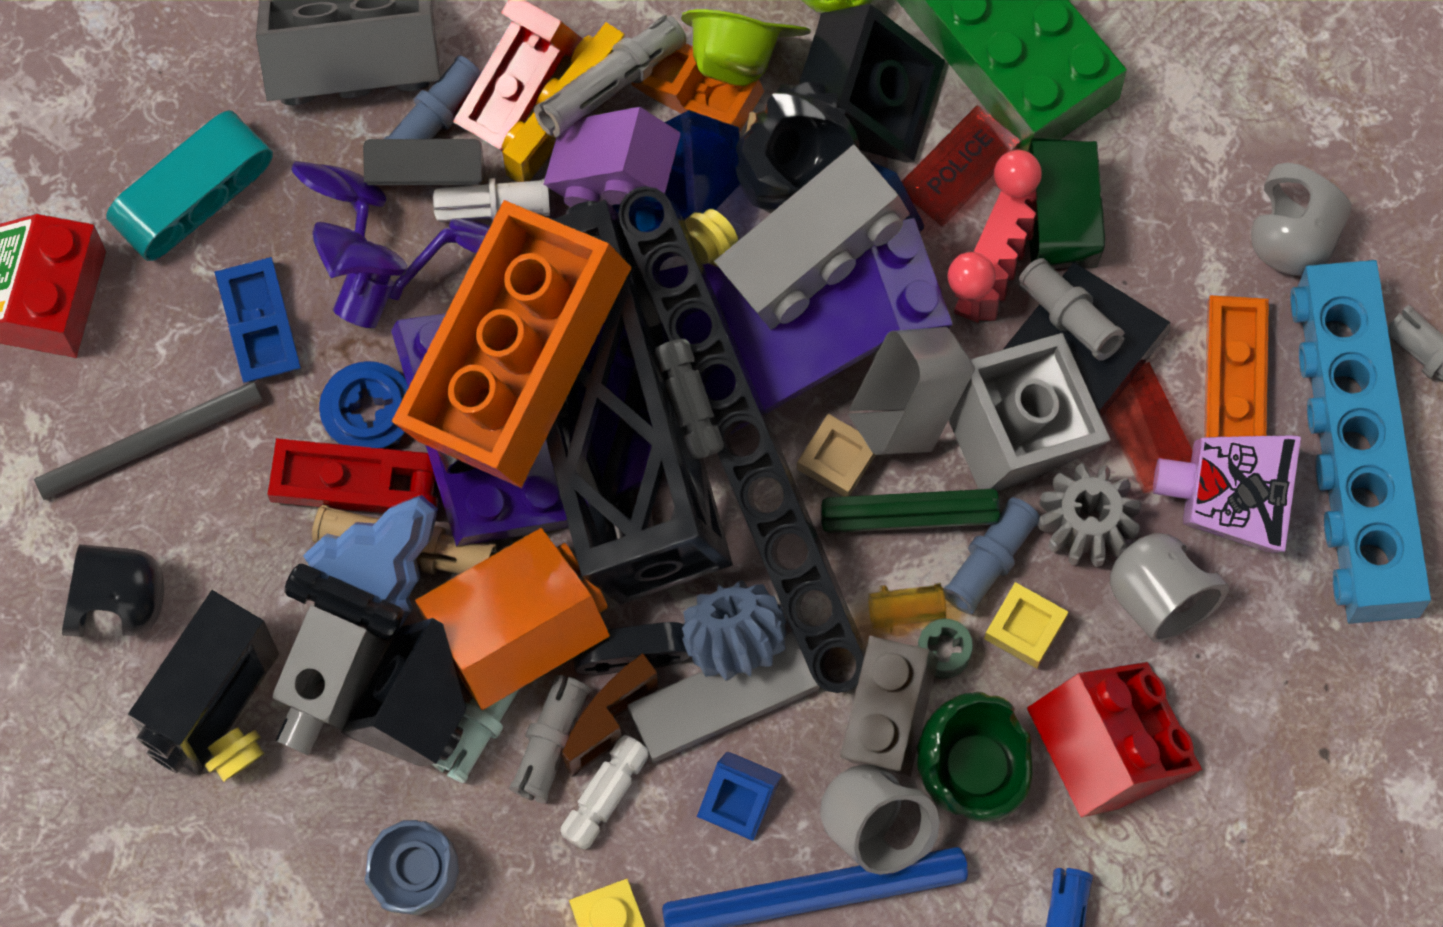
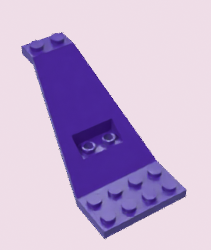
M915 218L903 220L902 228L890 241L880 246L873 245L857 258L854 269L847 277L833 285L827 283L809 298L808 307L799 317L786 324L779 323L772 330L759 317L719 267L713 266L710 263L703 264L766 414L878 351L890 331L947 327L949 329L953 325ZM683 265L660 270V282L666 288L678 287L687 277L688 266ZM702 311L694 312L686 318L682 331L684 338L689 344L702 343L708 338L712 329L711 318L706 312ZM446 313L400 319L396 321L391 329L408 388ZM606 320L582 366L590 374ZM623 325L606 388L623 402L625 401L635 366L634 358L626 356L620 349L622 346L631 350L625 325ZM719 367L709 374L706 381V389L712 399L723 400L732 394L736 384L734 373L728 367ZM575 380L582 404L586 388ZM602 402L591 437L601 478H603L619 422V417ZM640 408L639 416L652 426L649 412ZM750 422L740 423L734 427L731 434L750 424ZM635 431L615 498L640 487L652 445ZM546 440L522 488L478 468L465 473L450 475L446 472L438 451L426 445L456 547L529 535L539 528L547 532L569 527Z

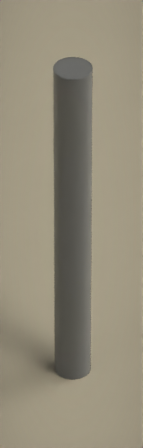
M251 381L34 478L35 484L43 500L48 499L263 403V400L254 381Z

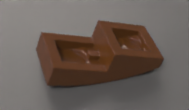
M643 653L625 666L600 690L578 719L562 751L565 767L572 777L613 749L619 738L622 737L621 728L615 718L628 710L627 704L648 696L658 689L657 672Z

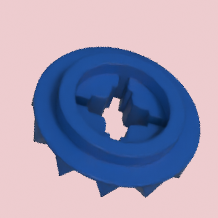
M372 361L354 363L339 370L325 385L319 403L320 418L332 441L335 440L341 445L385 448L391 444H399L405 431L391 421L408 390L406 379L394 368ZM367 388L368 395L372 397L375 405L384 404L383 409L375 411L374 427L368 428L367 422H364L361 414H352V410H357L361 407L360 399L363 398L362 389Z

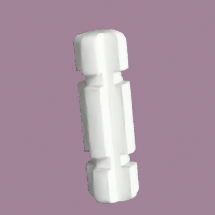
M627 735L619 738L609 753L611 761L609 763L603 762L578 800V806L580 807L578 811L572 810L561 826V835L576 847L584 850L590 848L600 832L599 823L607 822L632 784L630 776L632 773L638 775L648 759V749L642 743Z

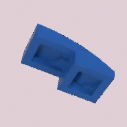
M272 257L214 271L243 384L301 369Z

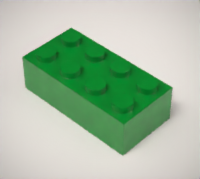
M896 0L1019 150L1028 152L1032 138L1061 140L1120 99L1127 69L1069 0Z

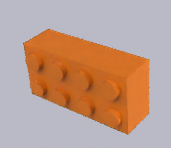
M503 200L391 422L418 442L522 488L632 267L609 243Z

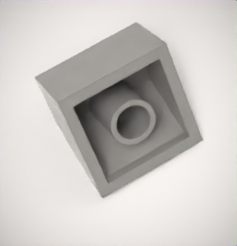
M1063 333L970 359L976 369L948 420L978 489L1000 491L1032 481L1110 441V437Z

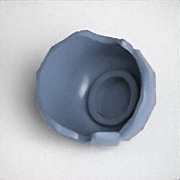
M418 820L398 822L383 829L368 849L365 884L381 904V908L393 913L420 916L440 907L455 890L460 870L454 845L444 832L432 823Z

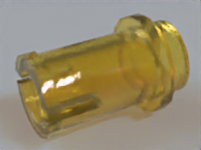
M941 582L929 586L888 590L887 585H880L879 592L868 593V609L873 629L884 628L885 633H892L893 626L946 619V601Z

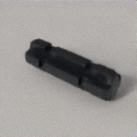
M298 564L294 567L285 584L284 593L288 597L303 604H306L308 600L315 602L314 606L357 626H360V624L368 626L367 630L384 640H390L396 634L402 622L404 611L401 607L383 599L381 603L374 602V595L330 575L328 579L321 578V571L305 564Z

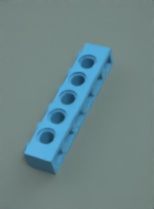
M1377 260L1308 265L1304 269L1298 286L1291 288L1290 305L1293 321L1295 323L1302 322L1305 342L1299 344V367L1303 378H1311L1314 398H1309L1307 401V420L1311 434L1319 433L1322 454L1316 456L1315 471L1319 490H1328L1331 511H1327L1324 514V533L1327 546L1329 548L1336 547L1339 569H1334L1332 578L1335 602L1338 606L1345 605L1348 624L1420 618L1431 602ZM1331 321L1344 323L1351 330L1352 336L1338 337L1328 330L1326 323ZM1346 376L1354 379L1359 384L1361 392L1347 393L1341 390L1336 385L1334 378ZM1346 432L1360 433L1368 440L1370 448L1358 450L1350 447L1345 442L1343 434ZM1356 488L1370 490L1376 495L1379 505L1365 507L1359 504L1354 499L1351 490ZM1364 545L1379 547L1386 554L1388 563L1375 565L1368 562L1361 554L1360 547Z

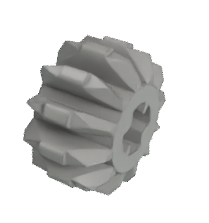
M1081 463L1075 468L1074 480L1065 474L1058 473L1052 483L1055 491L1042 493L1039 504L1047 512L1039 518V529L1054 533L1048 544L1051 552L1059 551L1065 546L1071 548L1068 560L1071 565L1079 563L1082 553H1089L1093 565L1096 567L1102 566L1105 561L1106 551L1119 557L1127 548L1125 539H1135L1138 535L1140 525L1132 518L1139 514L1141 503L1138 499L1125 498L1131 487L1128 478L1119 480L1113 485L1108 482L1111 473L1108 465L1102 466L1099 469L1097 477H1090L1088 468ZM1080 509L1086 514H1090L1095 510L1101 514L1099 521L1093 516L1082 520L1079 517Z

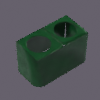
M1032 138L1028 152L1038 160L1042 175L1040 183L1036 188L1038 220H1035L1034 236L1032 240H1029L1031 262L1044 258L1051 264L1053 269H1067L1073 262L1083 268L1098 267L1105 248L1102 197L1100 196L1101 182L1097 142Z

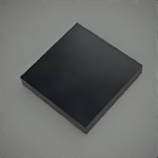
M1073 262L1062 277L1073 287L1084 288L1092 295L1093 305L1114 325L1120 327L1125 332L1123 335L1124 341L1120 348L1105 360L1096 359L1092 352L1072 333L1057 329L1050 322V313L1039 304L1004 349L1063 333L1096 409L1102 418L1169 334L1170 321Z

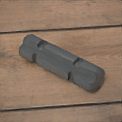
M675 339L661 344L655 349L654 354L660 371L667 372L669 379L665 380L664 383L680 428L686 427L688 434L683 436L689 456L693 459H701L714 455L723 449L724 443L718 426L711 425L710 418H713L714 414L699 370H692L691 363L695 362L690 344L686 339Z

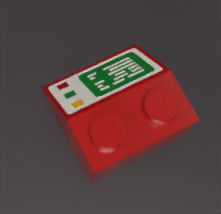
M34 214L0 224V344L77 358L107 252L94 224L41 214Z

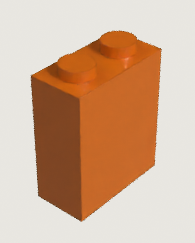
M542 528L415 600L424 620L434 618L444 625L456 673L481 710L493 705L610 636L600 615L602 611L608 609L600 589L586 579L582 581L579 579L581 575L579 563L566 543L556 547Z

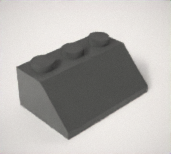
M259 0L256 40L267 101L281 100V103L285 105H300L312 101L315 95L338 93L343 98H357L371 93L372 88L395 86L400 91H414L427 87L430 81L440 80L432 0Z

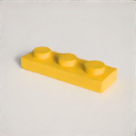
M605 22L594 37L591 35L584 37L571 57L572 65L560 80L553 78L545 85L537 99L536 105L553 96L578 76L605 59V57L612 53V47L625 38V34ZM534 112L525 123L522 121L517 122L509 130L502 144L506 176L515 182L530 181L552 154L556 137H554V134L550 136L542 129Z

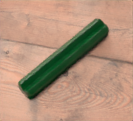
M994 489L827 497L822 500L821 522L824 531L827 533L989 525L997 523L1000 517L999 496L997 490Z

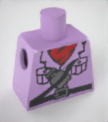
M1286 435L1200 438L1194 442L1191 463L1158 458L1153 480V494L1185 498L1183 524L1265 552H1284L1286 549L1301 437Z

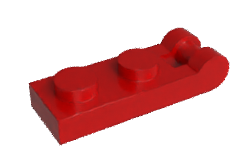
M276 438L267 494L272 503L320 507L324 504L334 509L385 513L391 506L422 495L436 508L438 507V499L433 496L436 478L428 453ZM395 474L411 477L410 491L393 490Z

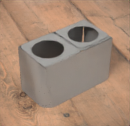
M947 327L890 331L886 335L849 411H898L853 413L848 415L870 450L876 455L932 452L976 367Z

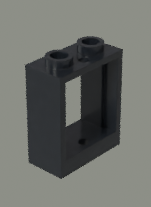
M210 591L128 713V716L140 732L136 739L149 749L146 754L151 759L174 773H178L181 767L184 766L195 774L200 775L205 767L204 765L212 757L208 747L228 733L279 656L277 647L264 620L217 592Z

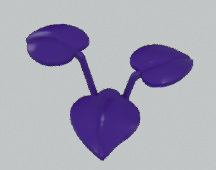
M295 161L291 168L293 174L313 191L336 200L350 202L356 211L357 217L354 231L331 223L317 222L313 228L312 235L318 254L329 277L334 278L346 275L333 307L334 313L347 322L360 327L376 328L388 298L399 300L406 285L443 245L458 243L464 249L477 254L490 228V225L481 222L452 218L449 228L443 229L408 267L403 258L396 252L380 244L367 241L365 238L369 205L383 207L387 200L385 194L377 185H367V182H364V176L338 166ZM391 276H400L396 281L390 279Z

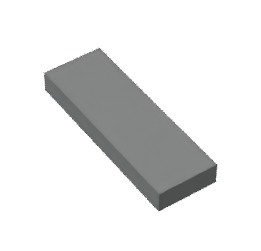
M794 633L786 634L784 639L786 650L773 655V666H758L752 670L751 677L744 672L736 674L729 681H725L720 673L715 676L705 677L704 673L700 672L627 704L628 712L643 745L648 749L652 764L818 691L819 686L809 671Z

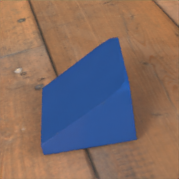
M726 752L717 762L697 817L753 841L778 788L782 775L739 755Z

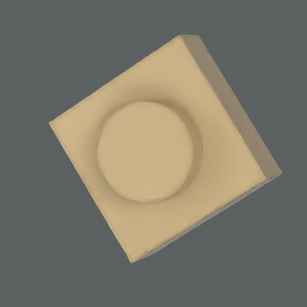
M828 414L798 459L797 470L841 496L846 497L851 495L876 454L870 450L858 430Z

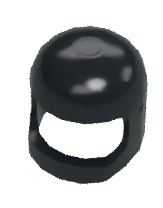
M79 544L74 560L62 635L83 637L87 615L90 610L109 611L117 614L121 618L123 636H137L147 632L158 620L163 605L164 579L159 563L151 555L140 550Z

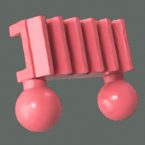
M1012 150L999 158L994 169V179L1001 192L974 252H966L957 256L948 269V283L955 293V297L959 298L954 313L979 323V320H996L999 300L1004 301L1007 296L1008 280H1014L1016 276L1017 260H1023L1025 256L1026 240H1032L1034 236L1035 220H1038L1036 188L1040 183L1042 172L1036 157L1027 151Z

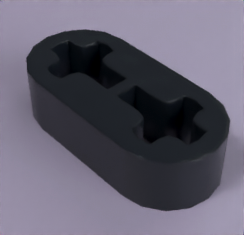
M661 622L608 629L610 635L608 638L573 657L575 672L581 675L592 676L619 673L642 653L653 668L681 663L690 657L682 640L684 637L682 630L684 624Z

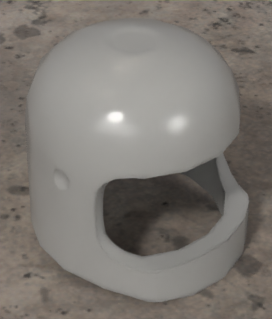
M1294 163L1275 165L1271 168L1264 184V191L1271 200L1272 213L1261 215L1254 220L1251 229L1252 247L1257 256L1271 268L1285 274L1302 276L1306 266L1327 264L1351 213V202L1333 183L1303 165ZM1291 182L1305 186L1310 193L1307 208L1302 207L1283 192L1280 183Z
M1164 533L1146 535L1132 543L1117 558L1110 573V586L1115 598L1154 643L1171 639L1203 622L1218 609L1229 592L1228 584L1217 572L1207 573L1196 567L1185 554L1187 550L1185 544L1178 538ZM1205 591L1202 597L1189 610L1180 613L1174 612L1188 598Z
M865 764L853 766L837 775L828 785L821 800L820 816L824 831L867 872L878 875L898 872L929 854L938 837L940 820L937 808L931 799L918 789L900 786L899 781L890 772L880 767ZM908 799L919 804L921 812L920 829L912 845L902 850H896L884 840V836L893 825L900 811L901 800Z

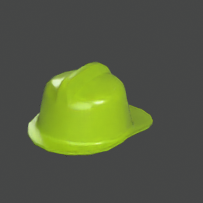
M688 10L682 12L681 20L686 25L692 27L693 57L695 62H697L699 72L703 76L734 86L748 85L757 81L765 73L778 38L804 36L811 32V29L806 27L766 23L744 15L720 10Z

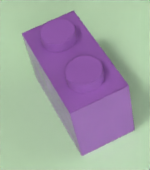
M641 107L583 117L566 129L560 136L556 137L543 185L563 196L564 203L569 207L585 201L601 202L606 200L610 205L620 204L626 194L635 188L643 186L657 188L665 194L681 133Z

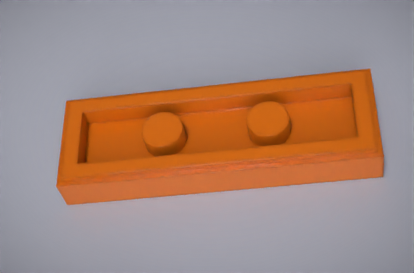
M1209 296L1207 302L1204 438L1266 436L1269 299Z

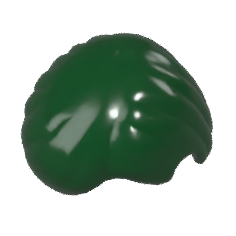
M978 691L964 693L940 705L927 720L917 745V768L926 791L942 810L955 815H963L978 822H997L1016 812L1027 799L1033 776L1031 737L1014 713V706L1005 698L997 695L989 696Z

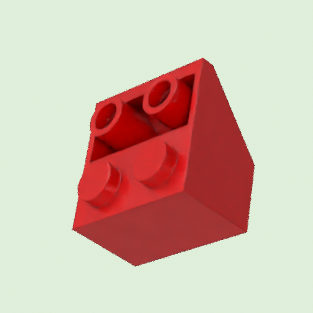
M1148 662L1078 673L1027 707L1081 818L1120 809L1187 779L1202 770L1194 754L1192 739L1186 730L1180 726L1166 699L1165 686L1161 679L1152 671Z

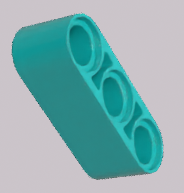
M233 110L219 113L124 190L110 205L106 213V219L146 261L159 259L254 182L270 165L273 151Z

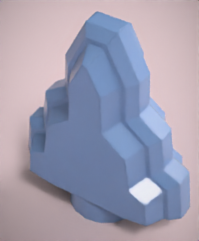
M424 496L414 497L391 506L376 523L356 522L340 537L327 533L303 557L310 567L321 571V578L328 579L330 575L374 595V602L381 603L383 599L401 607L404 613L399 631L413 611L409 595L420 580L416 558L431 541L438 509Z

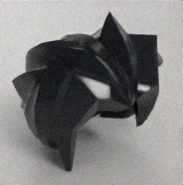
M812 81L804 82L797 86L781 84L778 91L773 93L768 99L766 109L755 114V122L750 126V130L741 136L735 148L739 158V163L735 167L738 181L744 195L753 206L771 214L852 145H855L857 148L860 144L856 131L845 116L846 110L837 108V93H826L825 85Z

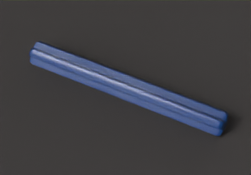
M954 847L929 852V854L914 864L895 873L878 875L867 872L859 865L666 902L662 907L664 926L732 927L963 883L968 877V865L962 848Z

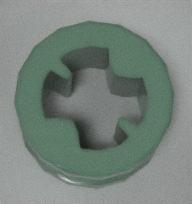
M937 619L929 623L922 630L917 647L928 649V645L938 644L940 636L952 637V647L960 645L962 653H952L949 662L938 661L935 673L936 678L950 679L961 674L968 666L973 650L972 637L968 629L960 622L952 619Z

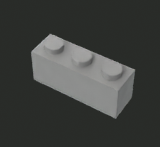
M852 145L714 262L770 330H772L779 323L786 324L799 317L808 307L809 298L827 283L833 285L847 277L854 269L856 259L873 245L880 246L890 241L900 231L903 220L910 214L895 190L855 145Z

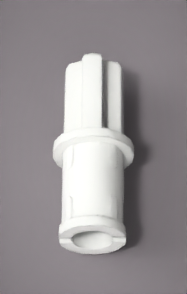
M489 178V184L437 188L433 194L434 214L439 222H450L452 218L466 220L492 219L493 222L503 200H506L539 215L550 216L548 187L543 185L545 179L495 184V178Z

